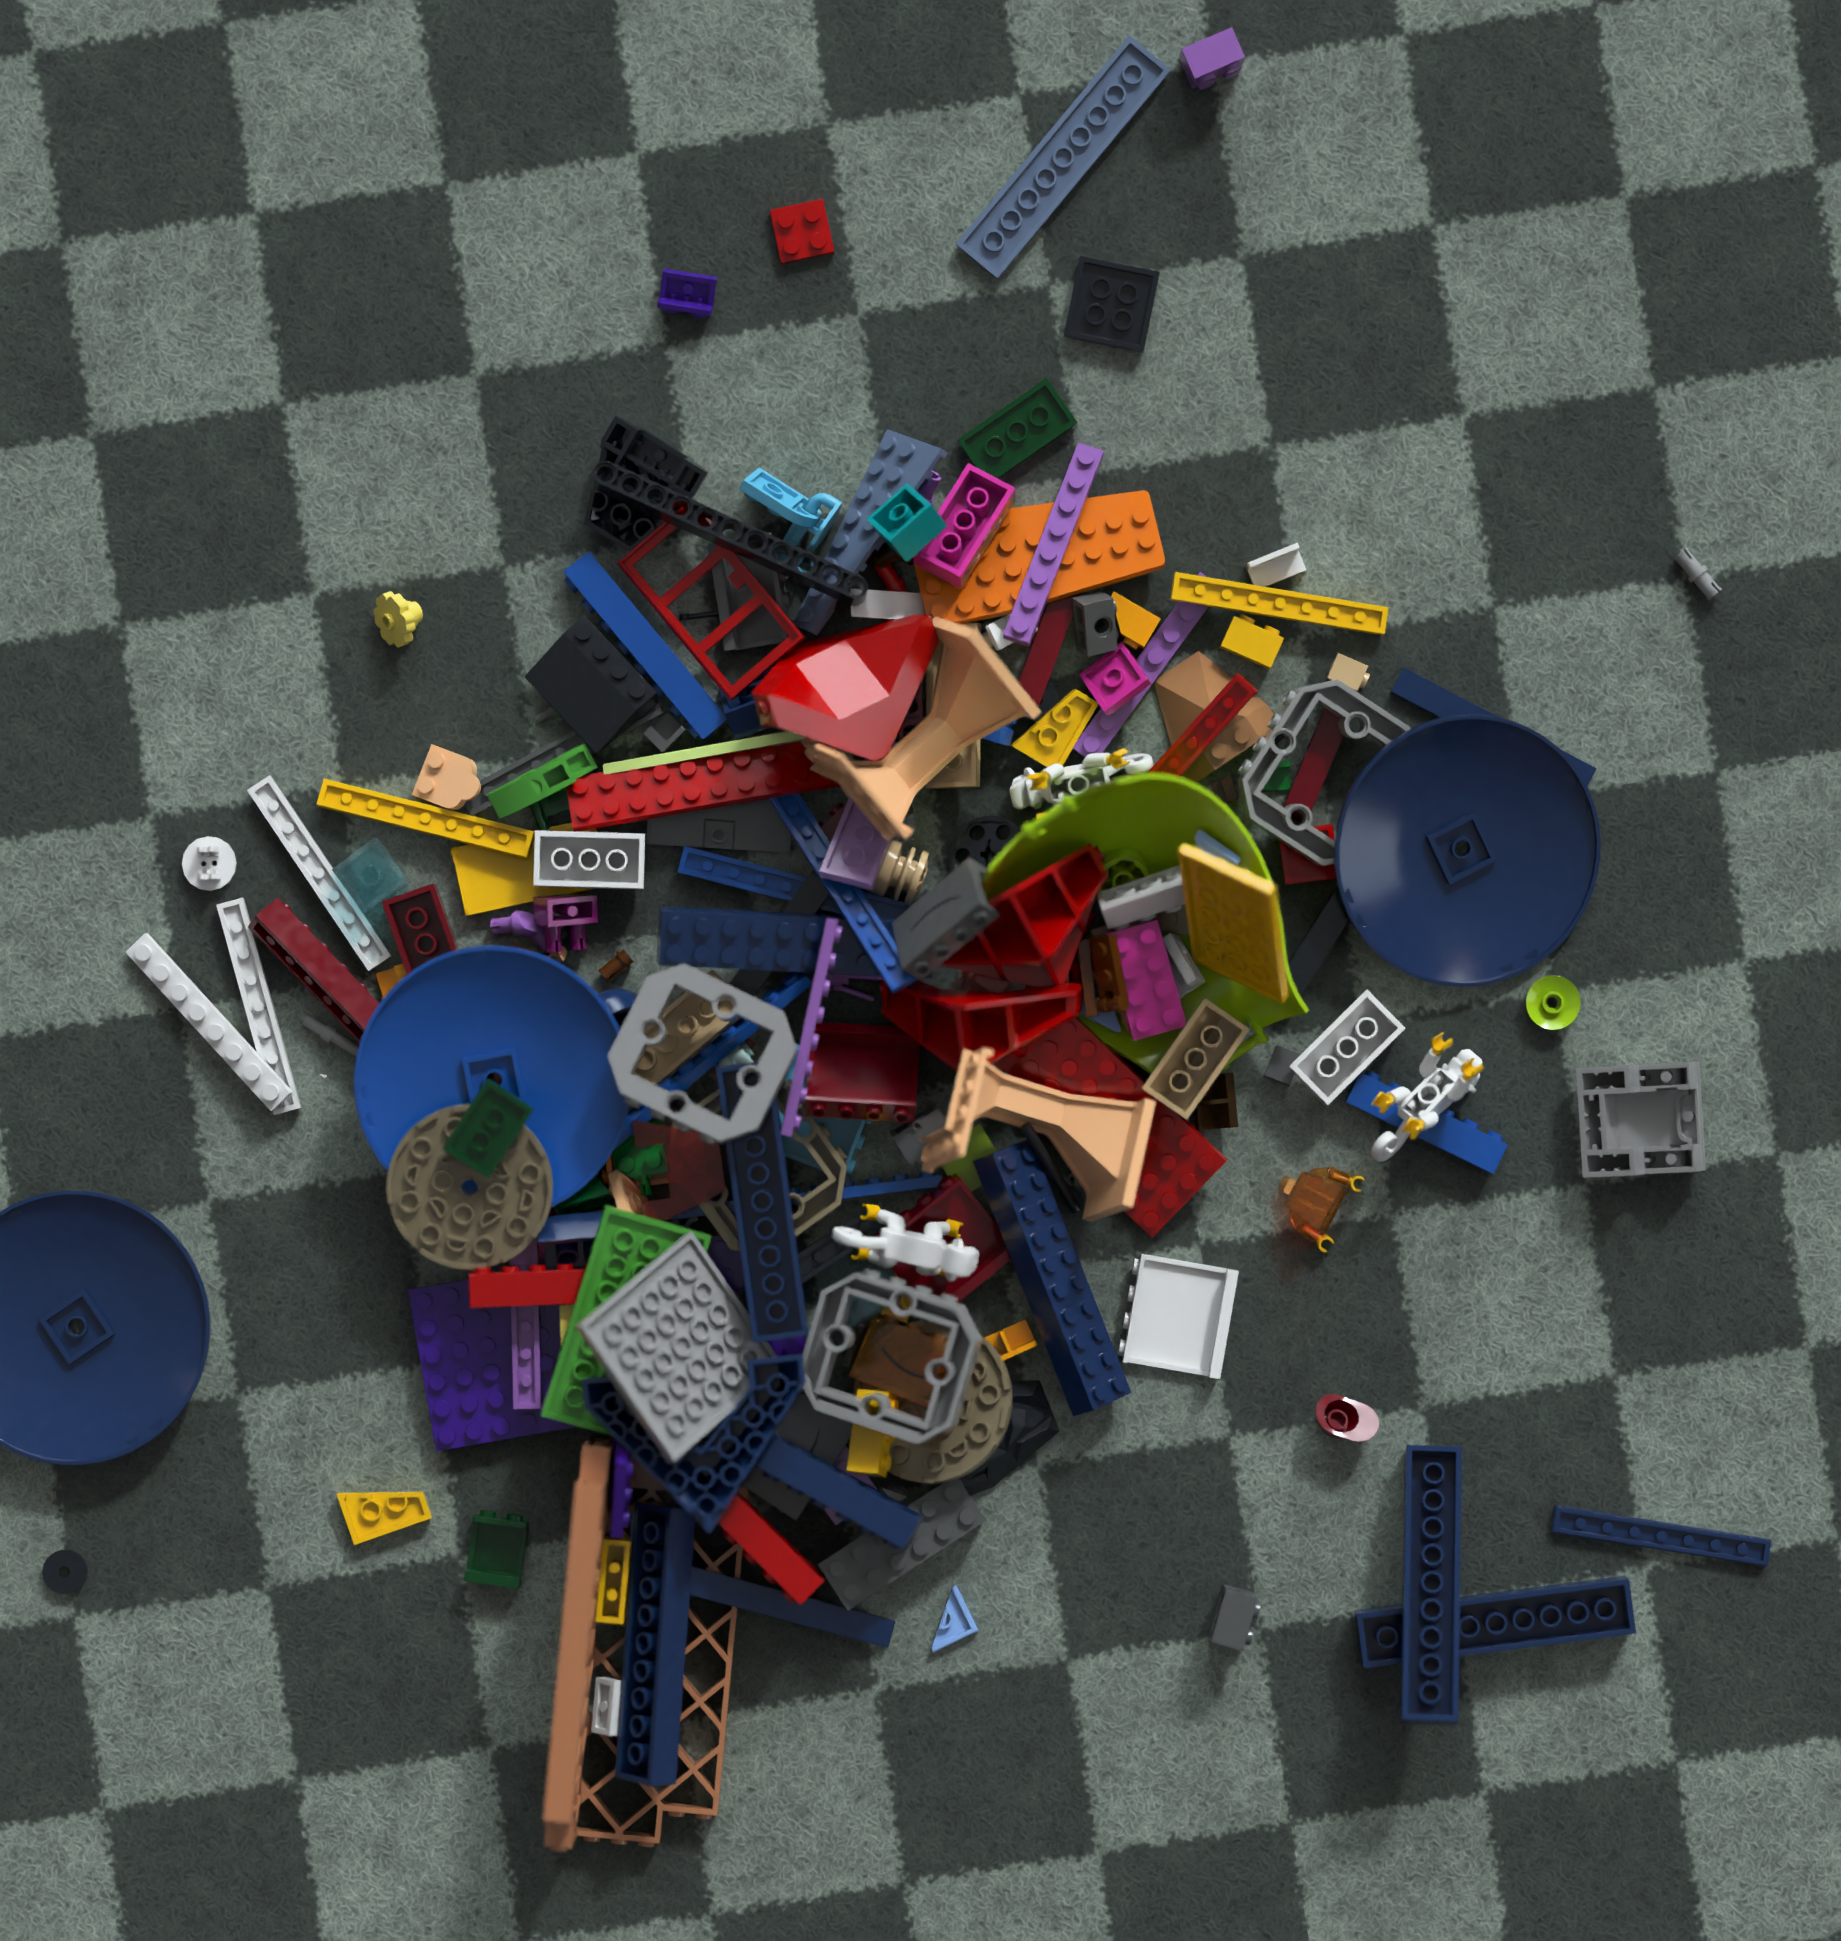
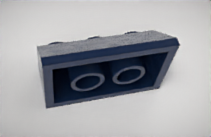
M772 668L768 669L732 701H729L719 688L724 714L736 740L750 738L757 732L768 728H776L763 727L761 725V719L752 696L753 690Z
M603 1211L548 1216L538 1234L540 1265H546V1269H557V1264L569 1263L573 1264V1268H584V1263L588 1261Z

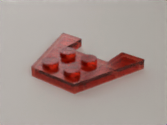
M632 1120L636 1147L663 1144L671 1198L644 1201L645 1216L665 1221L726 1191L719 1142L715 1141L714 1145H711L699 1139L700 1133L690 1130L687 1133L675 1127Z

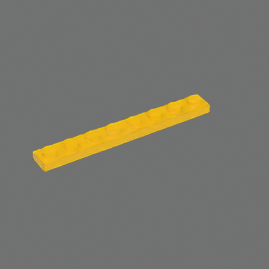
M1175 572L1173 575L1170 600L1377 635L1385 634L1389 607L1179 572Z
M323 779L317 800V806L524 859H528L535 835L534 831L328 779Z

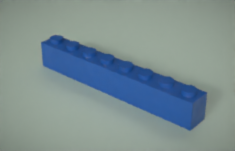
M589 551L564 571L568 577L564 582L573 593L578 590L585 597L581 601L591 614L596 611L601 616L602 620L599 624L608 635L612 632L615 633L620 639L616 643L626 656L631 653L635 657L637 662L633 665L643 677L647 674L650 675L655 681L651 685L661 698L666 695L672 703L668 707L678 719L681 716L685 717L690 723L686 728L695 739L701 737L705 741L728 722L722 710Z

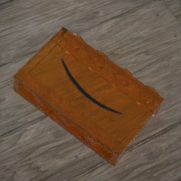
M884 1314L883 1318L874 1315L849 1376L928 1408L934 1385L930 1384L926 1379L925 1369L932 1360L944 1356L948 1338L933 1332L931 1337L922 1334L924 1329L908 1323L906 1328L898 1324L899 1319ZM939 1364L936 1370L937 1375L941 1379H945L947 1370L943 1365Z

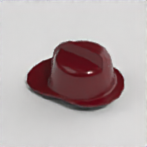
M1330 1394L1321 1398L1316 1405L1315 1415L1317 1422L1320 1424L1324 1434L1331 1438H1344L1350 1441L1363 1442L1374 1437L1379 1429L1377 1414L1371 1407L1341 1395Z

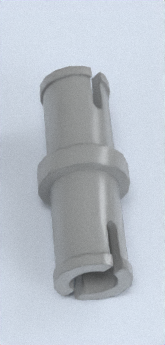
M1688 548L1674 558L1689 576L1688 580L1698 586L1708 601L1722 590L1706 572L1708 568L1705 565L1701 566Z

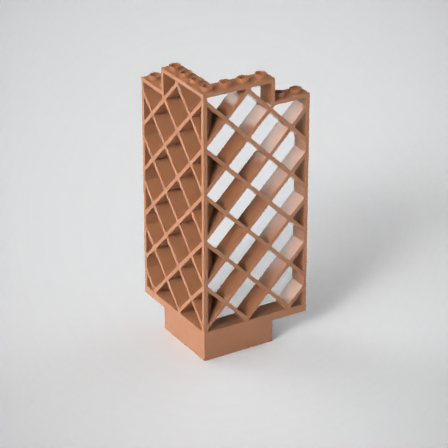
M590 1437L583 1444L580 1477L575 1484L543 1821H546L544 1846H550V1850L555 1852H567V1848L573 1847L577 1836H584L583 1840L589 1842H599L600 1838L611 1839L613 1844L625 1845L627 1841H637L638 1846L654 1847V1843L660 1844L663 1811H669L668 1815L674 1817H684L685 1813L696 1814L698 1819L709 1820L712 1819V1815L717 1816L719 1810L738 1607L734 1606L709 1627L703 1623L690 1606L688 1610V1617L701 1631V1634L686 1645L685 1655L706 1638L726 1662L725 1676L702 1695L684 1675L683 1686L695 1701L681 1711L680 1722L700 1706L720 1730L719 1743L696 1762L692 1760L679 1744L678 1756L688 1769L676 1778V1784L667 1785L659 1793L653 1786L640 1784L651 1799L622 1823L596 1794L598 1789L615 1776V1767L592 1786L582 1777L586 1737L592 1733L593 1713L588 1709L592 1671L602 1662L616 1680H622V1673L608 1656L625 1643V1635L604 1652L595 1642L603 1539L606 1533L611 1530L608 1492L611 1486L614 1447V1440ZM632 1455L633 1468L630 1486L632 1488L648 1489V1492L635 1502H645L652 1496L656 1502L666 1503L657 1490H668ZM741 1485L738 1491L748 1500L749 1489ZM635 1502L628 1507L629 1514L634 1510ZM623 1527L622 1537L630 1538V1533ZM694 1536L693 1547L708 1564L704 1568L706 1570L725 1574L718 1565L737 1550L735 1577L741 1579L743 1547L738 1542L713 1560ZM730 1619L728 1650H726L713 1635V1632ZM724 1686L720 1718L706 1700ZM599 1734L616 1755L617 1743L612 1736ZM718 1753L714 1786L701 1771L700 1767ZM694 1774L713 1797V1806L665 1802L663 1798ZM589 1798L615 1830L577 1826L580 1804ZM654 1805L658 1806L655 1834L624 1831Z

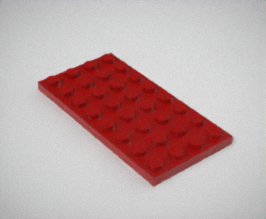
M1078 1017L1068 1021L1018 1061L1007 1073V1075L1069 1094L1138 1102L1145 1098L1156 1101L1133 1207L1124 1210L1151 1237L1228 1160L1184 1117L1143 1090L1142 1087L1146 1081Z

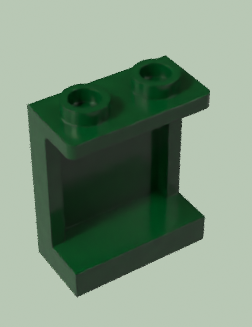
M480 1510V1514L473 1515L472 1535L464 1581L518 1589L521 1583L529 1521L523 1520V1515L507 1514V1518L496 1517L495 1511Z

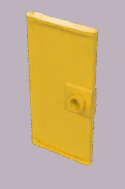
M572 822L549 827L550 831L574 832ZM595 828V829H589V830H583V831H577V832H597V831H596V828ZM535 835L528 859L472 845L452 847L450 851L455 863L466 916L534 902L533 897L571 894L595 888L534 887Z

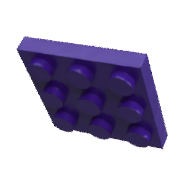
M615 1437L610 1489L611 1537H622L623 1527H628L629 1523L628 1503H630L631 1496L630 1478H632L633 1461L632 1454Z

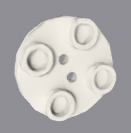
M209 836L199 838L192 842L183 854L182 868L184 875L190 884L201 890L213 891L221 889L231 882L236 872L237 861L235 853L231 846L220 838ZM203 861L206 862V866H202ZM213 861L217 862L216 866H213Z

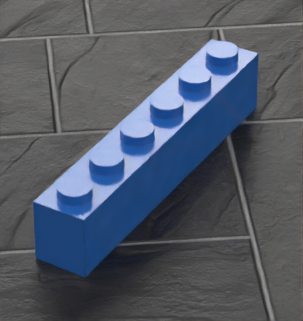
M1366 1070L1365 1074L1360 1073L1355 1078L1344 1102L1399 1128L1403 1119L1397 1115L1398 1106L1396 1104L1390 1105L1385 1114L1379 1112L1380 1108L1375 1105L1372 1106L1371 1103L1379 1092L1386 1094L1401 1086L1393 1082L1389 1086L1379 1082L1381 1076L1369 1070ZM1445 1109L1438 1115L1439 1119L1435 1126L1418 1134L1417 1138L1491 1174H1494L1508 1144L1502 1142L1503 1136L1491 1130L1485 1134L1477 1130L1479 1124L1466 1118L1461 1122L1453 1118L1455 1113L1448 1109Z

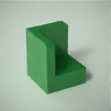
M1290 761L1279 762L1261 792L1289 790L1291 788Z

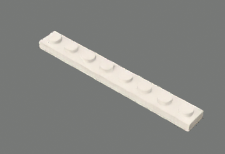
M267 776L248 789V793L367 970L371 971L392 957L272 776Z
M242 897L217 904V910L256 1052L293 1091L273 1111V1114L277 1115L302 1108L255 936L248 928L251 922L245 900Z
M144 933L126 951L128 956L270 1111H275L293 1093L148 933Z

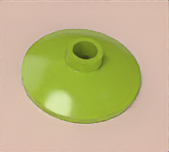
M1551 975L1540 978L1530 987L1526 996V1009L1529 1017L1535 1024L1544 1029L1558 1030L1565 1028L1576 1019L1580 1010L1581 1001L1577 988L1572 982L1561 976ZM1551 997L1557 1001V1005L1554 1008H1550L1547 1005V1000Z

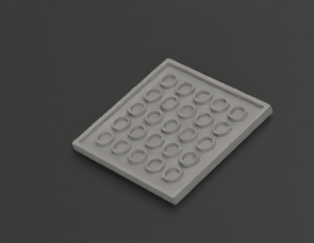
M692 1231L678 1239L575 1326L668 1463L675 1462L734 1410L743 1399V1396L750 1389L747 1360L778 1357L767 1341L753 1343L749 1314Z

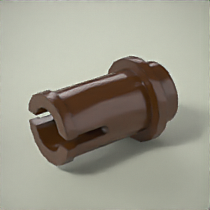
M624 949L620 953L618 951L615 952L617 955L602 968L598 969L608 983L627 967L630 969V965L634 962Z

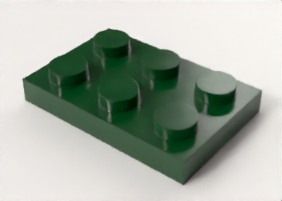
M487 1078L442 1150L489 1179L534 1108Z

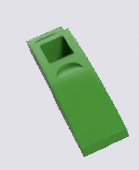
M582 743L544 765L531 769L486 794L497 817L501 819L574 783L579 777L596 769L597 765L586 744Z

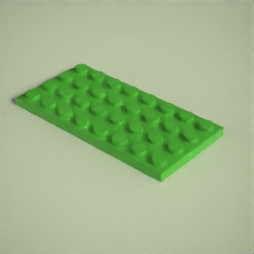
M605 1205L540 1415L542 1417L613 1436L585 1408L582 1379L606 1377L608 1374L575 1326L683 1235L692 1231L707 1252L711 1240L710 1234Z

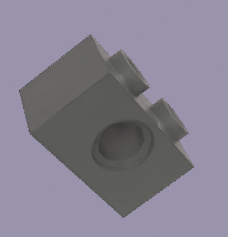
M1102 591L1072 598L1076 649L1088 657L1117 650L1119 631L1115 625L1117 606L1114 599ZM1100 619L1098 625L1095 627V623Z

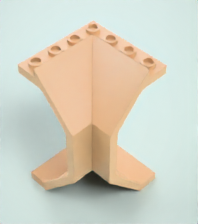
M936 616L932 621L942 648L930 712L890 749L888 755L876 761L847 760L843 754L817 744L813 739L805 737L801 741L806 748L804 751L805 755L815 763L810 770L837 781L887 842L896 835L907 839L914 832L910 827L902 824L914 796L965 747L1020 717L1026 716L1035 719L1041 713L1040 709L976 630Z
M981 1048L972 1052L963 1049L947 1123L940 1129L918 1140L927 1144L921 1154L923 1171L933 1173L934 1168L964 1156L971 1123L978 1118L987 1117L1019 1128L1024 1123L1030 1122L1036 1133L1045 1135L1051 1141L1085 1190L1086 1203L1082 1219L1093 1222L1133 1207L1156 1101L1145 1098L1138 1102H1129L1065 1093L1001 1072L986 1061L987 1058L993 1056V1050Z

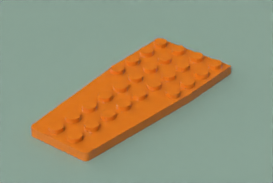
M1147 491L1087 498L1046 603L1161 570L1165 567V556L1150 495ZM1055 502L1011 508L962 589L914 564L925 615L931 616L932 619L936 616L962 625L1011 614Z

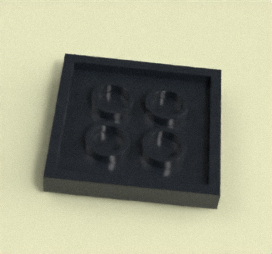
M1080 256L1063 337L1143 353L1160 272Z

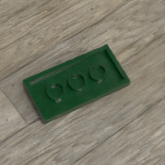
M1046 378L960 437L957 442L976 468L998 479L1071 429L1078 422Z

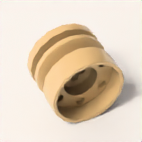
M892 839L872 890L867 889L866 891L883 897L889 887L895 888L893 901L897 902L901 891L907 892L904 905L910 906L919 894L928 870L929 852L923 851L919 862L913 860L916 851L915 847L910 849L906 857L901 856L902 843Z

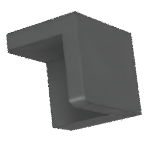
M666 713L643 734L662 753H665L687 731L669 713Z
M1278 1045L1275 1046L1264 1078L1289 1087L1294 1076V1072L1289 1066L1301 1054Z

